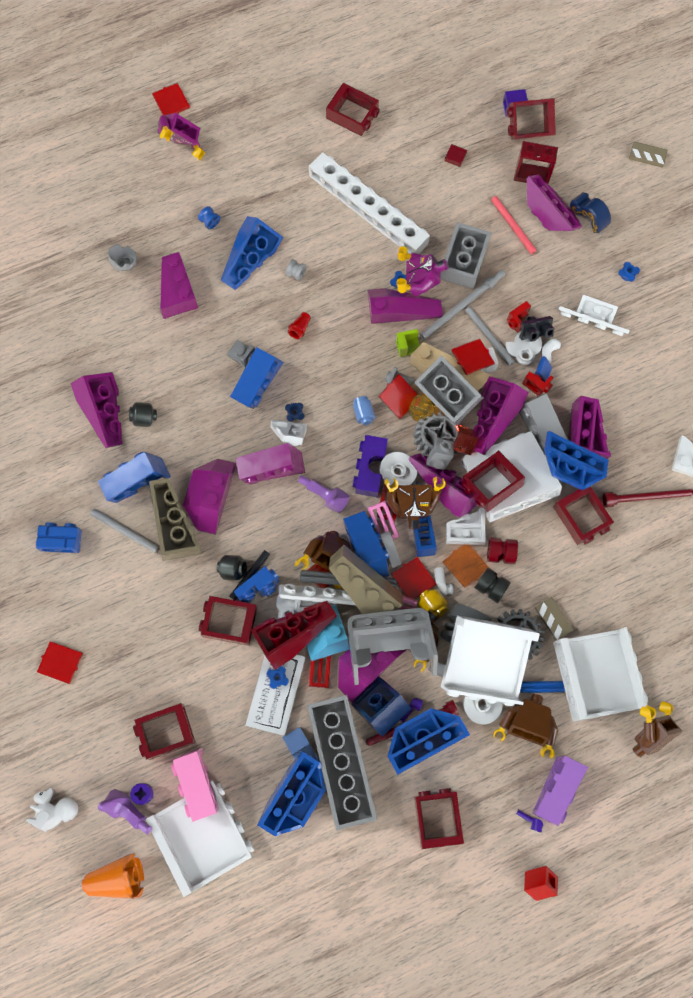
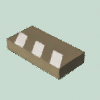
M634 141L629 159L663 168L668 150Z
M552 597L535 607V610L556 641L574 630Z

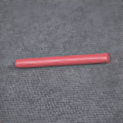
M497 196L491 199L492 203L530 254L535 253L536 248Z

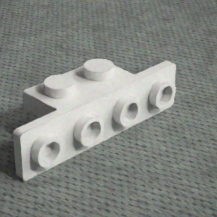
M585 295L582 296L576 312L561 306L558 308L561 311L560 315L569 318L572 315L577 316L580 322L586 324L589 321L596 323L595 327L603 330L606 327L613 329L612 333L623 336L624 333L628 334L630 331L612 324L618 309L617 306Z
M293 584L279 585L280 598L296 600L295 611H303L305 607L328 601L331 606L336 604L355 605L345 590L323 589L313 586L303 587Z

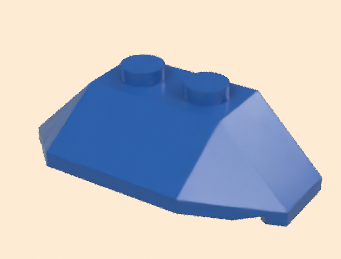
M551 431L547 432L544 450L552 477L580 490H584L607 477L608 459Z
M431 708L395 728L388 758L396 774L399 775L470 734L460 716Z
M303 751L289 766L268 800L257 826L273 836H279L305 826L326 791L321 763Z

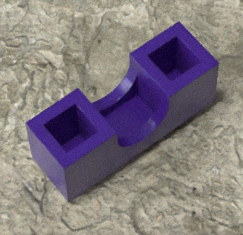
M365 435V440L360 442L359 452H362L361 459L357 458L356 469L359 470L358 476H354L352 486L356 488L355 494L378 498L382 474L373 473L368 466L374 461L381 462L385 458L388 438Z

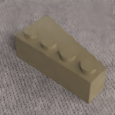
M169 478L149 481L162 561L201 555L200 545L194 536V532L188 523Z
M345 545L330 557L329 570L362 614L395 611L402 606V593Z

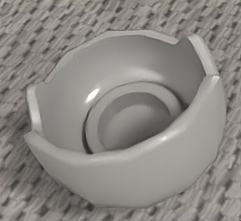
M119 244L110 247L108 257L114 269L129 271L135 267L137 256L134 250L129 246L121 247Z

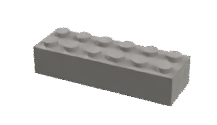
M347 695L308 704L307 707L336 830L377 820Z

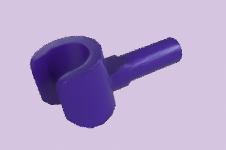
M413 698L409 705L411 710L400 720L404 723L412 713L413 708L420 711L423 700Z
M518 809L516 814L532 823L531 830L542 832L543 822L541 820L532 818Z

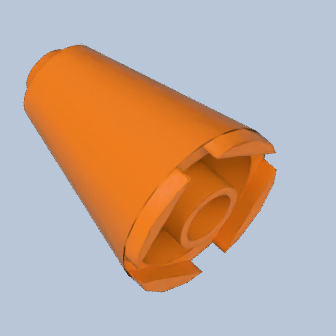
M134 853L128 854L86 874L82 880V890L88 896L139 898L144 890V887L140 888L141 881H144V870L139 857L135 858L136 854Z

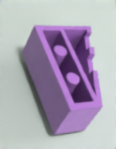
M567 756L556 757L532 814L556 826L563 823L567 816L566 810L569 804L573 802L575 792L588 767Z

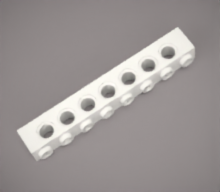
M321 153L309 165V176L396 245L406 247L409 254L412 252L420 254L428 246L430 235L425 229L418 227L411 218L405 217L398 208L391 206L385 198L378 196L371 187L365 186L358 177L351 175L345 167L338 165L331 156Z

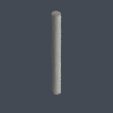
M468 307L465 312L506 363L511 366L515 362L472 307Z
M93 509L91 512V516L152 552L157 553L159 550L158 545L100 511Z

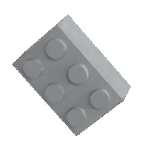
M457 222L445 256L448 269L441 272V279L474 289L492 232Z
M442 355L414 382L456 425L484 399Z

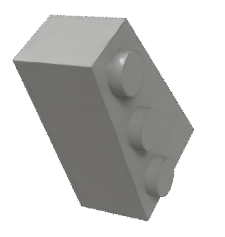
M547 393L534 396L524 402L519 414L529 431H532L545 455L544 448L548 431L565 439L567 437Z

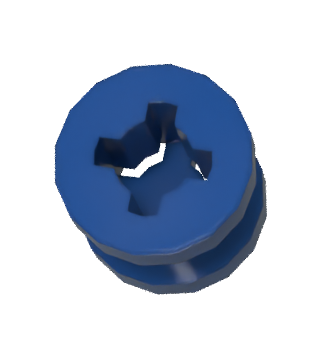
M210 206L202 209L198 215V220L202 223L204 222L205 227L209 230L216 227L221 219Z

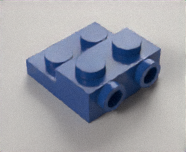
M265 566L238 587L234 593L239 601L249 603L256 597L255 594L257 592L262 598L272 595L276 591L280 580L272 568L268 570Z

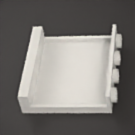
M532 431L520 433L509 440L504 439L498 444L491 446L485 455L478 452H469L461 458V467L465 468L468 473L499 450L525 476L523 487L486 513L489 522L560 496L562 486L558 479L551 476L546 457ZM493 468L473 484L488 499H491L511 483L496 468Z
M457 615L441 688L447 692V695L459 697L460 694L466 695V698L471 700L484 698V701L489 703L502 701L503 704L512 707L515 704L523 705V701L518 699L528 654L532 640L538 641L540 633L528 628Z
M627 627L576 638H562L553 642L573 722L641 709L642 706L648 705V697L642 686V675L637 667V656L633 652L632 638Z
M215 781L210 782L219 808L216 814L192 822L191 817L188 818L184 806L187 803L185 798L146 819L147 824L152 827L151 832L183 897L252 858V852L255 851L250 840H245L242 834L245 830L239 820L235 821L232 815L235 813L230 801L226 803L223 797L225 791L220 782L218 784Z

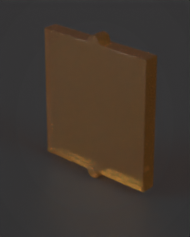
M463 544L457 550H453L452 554L442 562L464 588L473 580H478L479 575L488 568L469 544Z

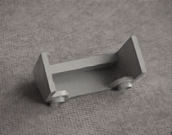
M413 608L359 614L348 619L350 655L355 685H359L358 668L368 666L371 663V653L411 649L412 656L415 659L421 661L430 660L432 674L437 676L438 654L429 614L425 609Z

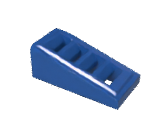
M431 515L426 518H419L420 524L427 523V526L413 529L417 557L436 555L437 546Z

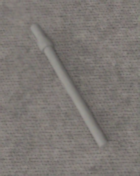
M500 270L494 276L484 280V284L423 331L420 337L423 340L428 338L486 290L492 289L496 282L505 276V272Z

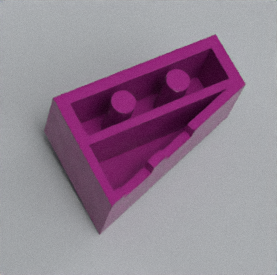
M179 252L162 257L160 310L163 318L166 319L198 308Z
M580 396L572 403L568 440L608 459L611 457V453L608 451L606 443L607 435L604 434L602 425L604 421L599 399Z
M290 443L236 458L239 480L248 485L256 484L259 481L306 473L302 452Z

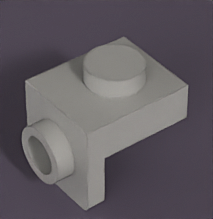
M436 438L434 440V449L428 456L426 465L444 470L453 458L454 443Z

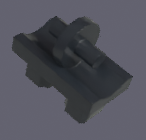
M529 316L527 321L521 322L519 338L521 340L529 339L532 342L536 341L540 336H545L546 338L553 337L555 330L552 326L553 318L547 316L536 319L534 316Z

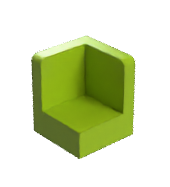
M418 329L396 333L395 341L400 357L411 355L420 346Z

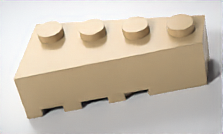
M425 342L411 354L410 364L422 374L442 355L479 393L482 392L489 376H491L481 370L466 375L461 366L457 364L455 357Z

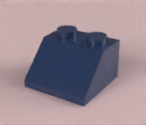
M380 676L351 703L354 709L381 737L411 710V707L401 694Z

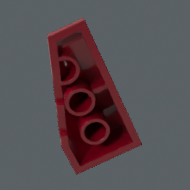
M324 601L305 607L303 611L295 614L290 612L286 613L285 617L276 620L275 618L268 619L253 628L251 632L274 670L293 659L337 615L329 602Z

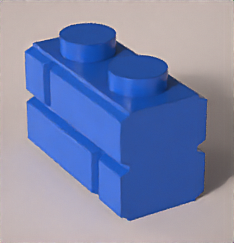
M46 522L45 525L38 526L36 548L39 551L80 552L82 531L76 527V524L65 523L64 526H57L56 523Z

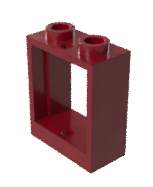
M342 83L326 107V119L362 136L365 131L369 130L373 118H377L380 112L379 100ZM346 100L369 110L361 123L339 112Z
M555 98L509 103L507 117L510 118L508 135L511 136V140L556 135ZM543 105L544 132L517 134L516 108Z
M523 141L513 181L527 183L528 176L539 174L542 180L549 184L556 164L558 147ZM523 159L546 162L548 166L543 167L522 162Z
M498 450L463 476L462 488L468 495L471 494L475 498V502L480 508H484L489 512L523 487L525 476ZM493 468H496L511 484L491 499H488L473 483Z
M591 486L584 490L578 489L557 501L553 506L577 546L581 543L586 545L595 539L593 536L597 534L601 536L611 530L610 526L614 523ZM587 497L603 524L583 535L566 508Z
M209 596L208 601H205L203 612H205L204 620H201L199 624L201 636L203 638L249 646L252 636L251 630L254 627L257 613V605ZM214 604L247 610L241 637L208 631Z
M182 703L134 720L133 730L135 736L139 737L141 742L139 751L146 760L160 757L196 743L185 706ZM175 712L184 740L151 752L143 723Z
M451 788L439 789V794L432 795L431 790L418 792L419 796L414 797L421 849L464 844L457 792H451ZM450 798L455 835L426 839L421 801Z

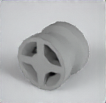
M292 259L288 264L286 276H293L297 281H301L306 271V264H299L296 260Z

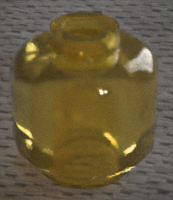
M420 394L413 398L408 412L413 420L418 422L420 419L426 420L427 416L431 417L436 405L426 394Z

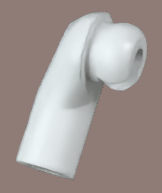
M556 338L550 339L542 347V357L545 356L549 363H551V352L559 349L561 342Z
M442 567L435 568V580L441 594L446 596L447 594H453V585L446 584L444 569Z

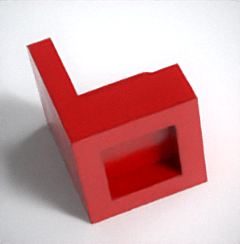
M547 866L526 871L524 891L535 901L558 896V876Z

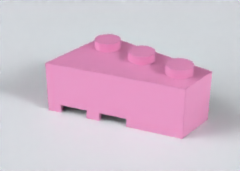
M202 748L176 757L173 760L174 764L171 765L174 776H178L180 781L178 785L181 797H185L187 803L184 806L188 818L191 817L192 822L216 814L219 811L215 793L207 775L209 771L207 765H204L201 754H204Z

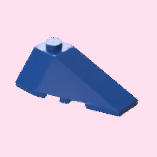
M247 216L237 234L221 281L236 290L251 276V273L257 267L262 266L263 262L276 252L284 237L259 218Z

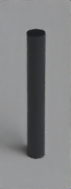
M266 550L261 553L229 595L232 600L237 599L234 591L255 575L270 556Z

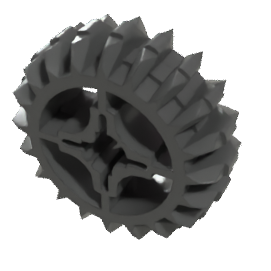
M512 609L510 614L507 611L503 613L504 618L501 616L497 618L501 624H506L510 621H521L518 627L526 628L528 626L530 629L540 633L539 635L545 632L543 629H538L542 625L541 622L537 624L534 622L537 619L536 616L529 618V611L523 615L522 609H519L517 614L515 609ZM539 636L538 641L532 640L528 660L533 659L532 654L535 656L539 654L537 649L543 648V645L539 642H544V637Z

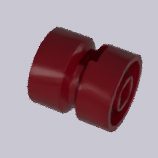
M490 537L487 548V562L499 563L501 560L504 564L515 565L518 555V540L506 539L502 541L501 538Z

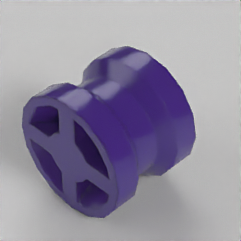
M145 783L136 784L130 792L132 801L139 805L149 803L154 795L152 787Z

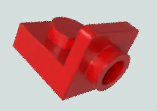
M528 301L522 303L508 315L507 323L517 333L521 331V322L529 315L528 312L531 305Z
M529 371L522 384L538 396L542 395L543 392L548 393L553 386L551 382L554 377L550 376L543 382L540 376Z

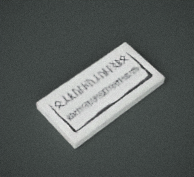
M296 655L293 659L282 665L286 669L285 675L289 679V683L286 686H277L276 689H272L269 686L270 679L266 673L269 669L274 670L266 656H264L245 726L285 736L306 657Z

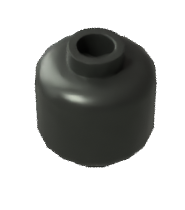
M135 402L133 407L129 408V422H132L136 427H150L153 421L157 420V410L153 409L151 403Z
M224 555L218 561L216 569L222 579L238 581L246 575L247 563L239 555Z

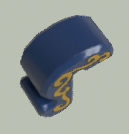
M582 192L570 202L571 210L574 213L592 220L593 233H600L611 223L609 208L601 199H590L588 193Z

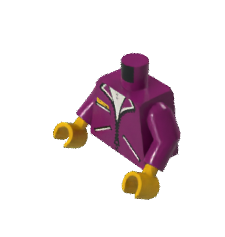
M177 113L162 115L158 121L159 137L165 138L168 142L170 140L177 144L191 145L194 150L192 155L195 158L197 157L198 160L202 159L205 152L200 148L198 142L201 128Z
M401 246L398 248L399 253H397L400 261L410 259L406 261V279H397L398 292L405 293L409 290V292L417 297L441 282V272L448 269L445 259L437 261L432 254L421 255L413 252L409 254L406 247Z

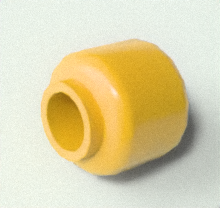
M425 590L420 595L419 608L426 611L433 609L439 615L437 619L447 612L448 601L438 590Z

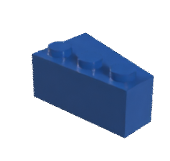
M256 347L230 397L254 409L255 406L257 407L260 404L262 395L284 362Z

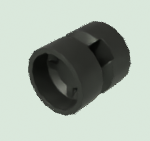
M488 567L474 588L482 594L488 593V598L498 603L511 582L504 577L498 578L497 573Z

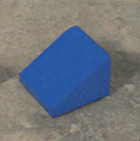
M545 356L541 358L535 374L541 377L543 382L549 378L552 366Z

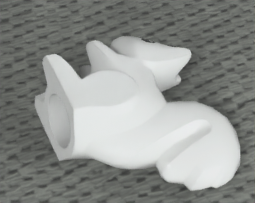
M49 788L47 791L34 795V801L39 805L30 806L36 814L33 818H27L26 822L46 832L58 826L61 821L68 822L73 820L78 813L77 802L67 797L53 805L50 803L54 790Z

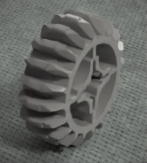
M441 411L438 412L437 416L432 412L430 417L425 415L423 419L418 421V425L415 426V432L413 433V438H415L414 445H418L417 451L423 450L422 456L430 455L434 449V440L439 432H441V439L454 443V457V454H458L459 448L463 446V428H459L460 422L456 425L446 415L442 416Z

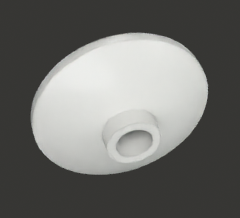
M393 452L386 455L380 464L382 479L384 481L388 479L389 485L393 484V478L398 481V485H411L416 479L417 470L408 460L410 456L402 452ZM394 470L399 471L400 475L395 474Z
M465 695V713L470 720L477 724L492 723L502 712V701H496V703L484 701V704L479 706V700L483 699L484 701V698L471 700L466 698Z

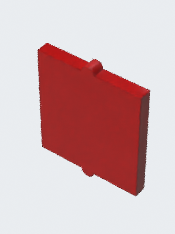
M178 83L169 87H163V89L152 93L162 115L179 114V112L190 108Z
M481 339L451 350L457 359V364L461 366L466 375L495 364L489 354V349H486Z
M400 374L391 383H388L387 387L378 396L398 419H401L408 410H412V406L420 399V396Z
M418 557L407 564L403 563L401 568L391 574L393 578L397 579V584L405 596L412 599L418 598L425 590H430L437 585Z
M50 641L45 654L41 656L42 661L37 673L70 684L75 671L78 670L77 666L83 653Z

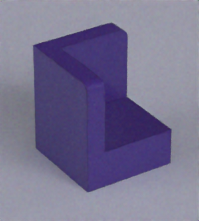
M525 89L505 91L503 107L506 117L509 103L528 101Z

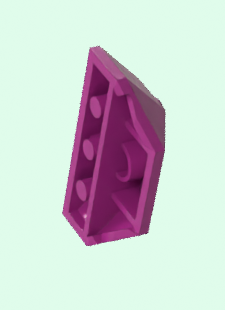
M539 174L528 176L527 205L531 209L532 214L537 216L542 222L544 228L548 229V231H573L582 227L573 211L547 182L542 180Z
M216 459L193 469L183 507L197 531L216 535L236 463Z
M349 648L339 658L338 688L353 702L407 649L371 653V663L366 667L358 668L359 685H355Z

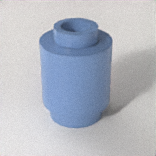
M367 396L354 399L353 409L357 423L362 425L371 424L375 419L371 401L368 400Z

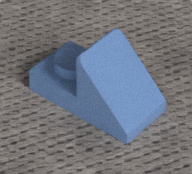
M300 727L283 737L294 759L303 751L319 761Z

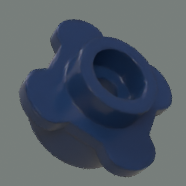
M287 404L285 406L288 414L286 419L290 422L296 419L303 420L305 417L302 412L303 404Z

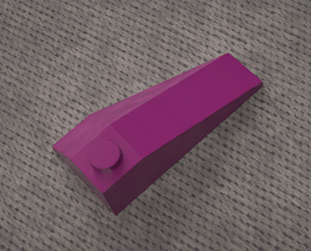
M387 288L367 290L371 324L436 319L443 316L442 304L439 299L420 295L415 297L411 293H400L397 290Z
M489 376L481 392L484 399L482 400L481 409L477 411L479 418L473 430L470 449L485 455L519 413L529 392L517 384Z
M421 453L409 457L408 460L428 485H432V488L435 487L433 484L434 477H437L436 484H440L442 478H444L446 485L441 489L439 500L453 515L462 517L470 513L477 505L475 498L463 490V478L457 476L456 471L452 469L451 471L448 469L442 470L426 465L428 457L422 456Z

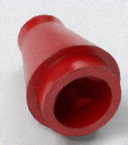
M302 312L288 326V334L297 340L304 337L311 316L306 312Z

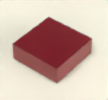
M451 144L444 161L461 167L467 150Z

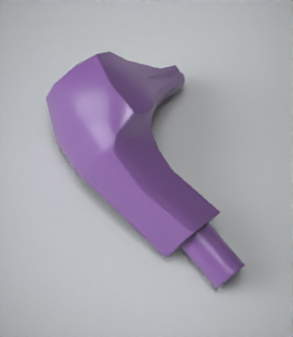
M303 475L300 476L298 482L305 485L307 490L322 497L326 501L325 506L336 513L344 510L349 500V495L338 487L331 489L315 479L309 480Z
M117 789L111 790L104 801L98 805L99 811H103L115 819L119 817L125 818L134 829H140L145 834H149L152 830V827L145 822L146 817L136 809L129 796Z

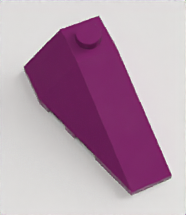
M113 372L85 375L70 383L78 405L104 447L110 448L122 445L121 423L118 421L120 406L117 405L119 389Z

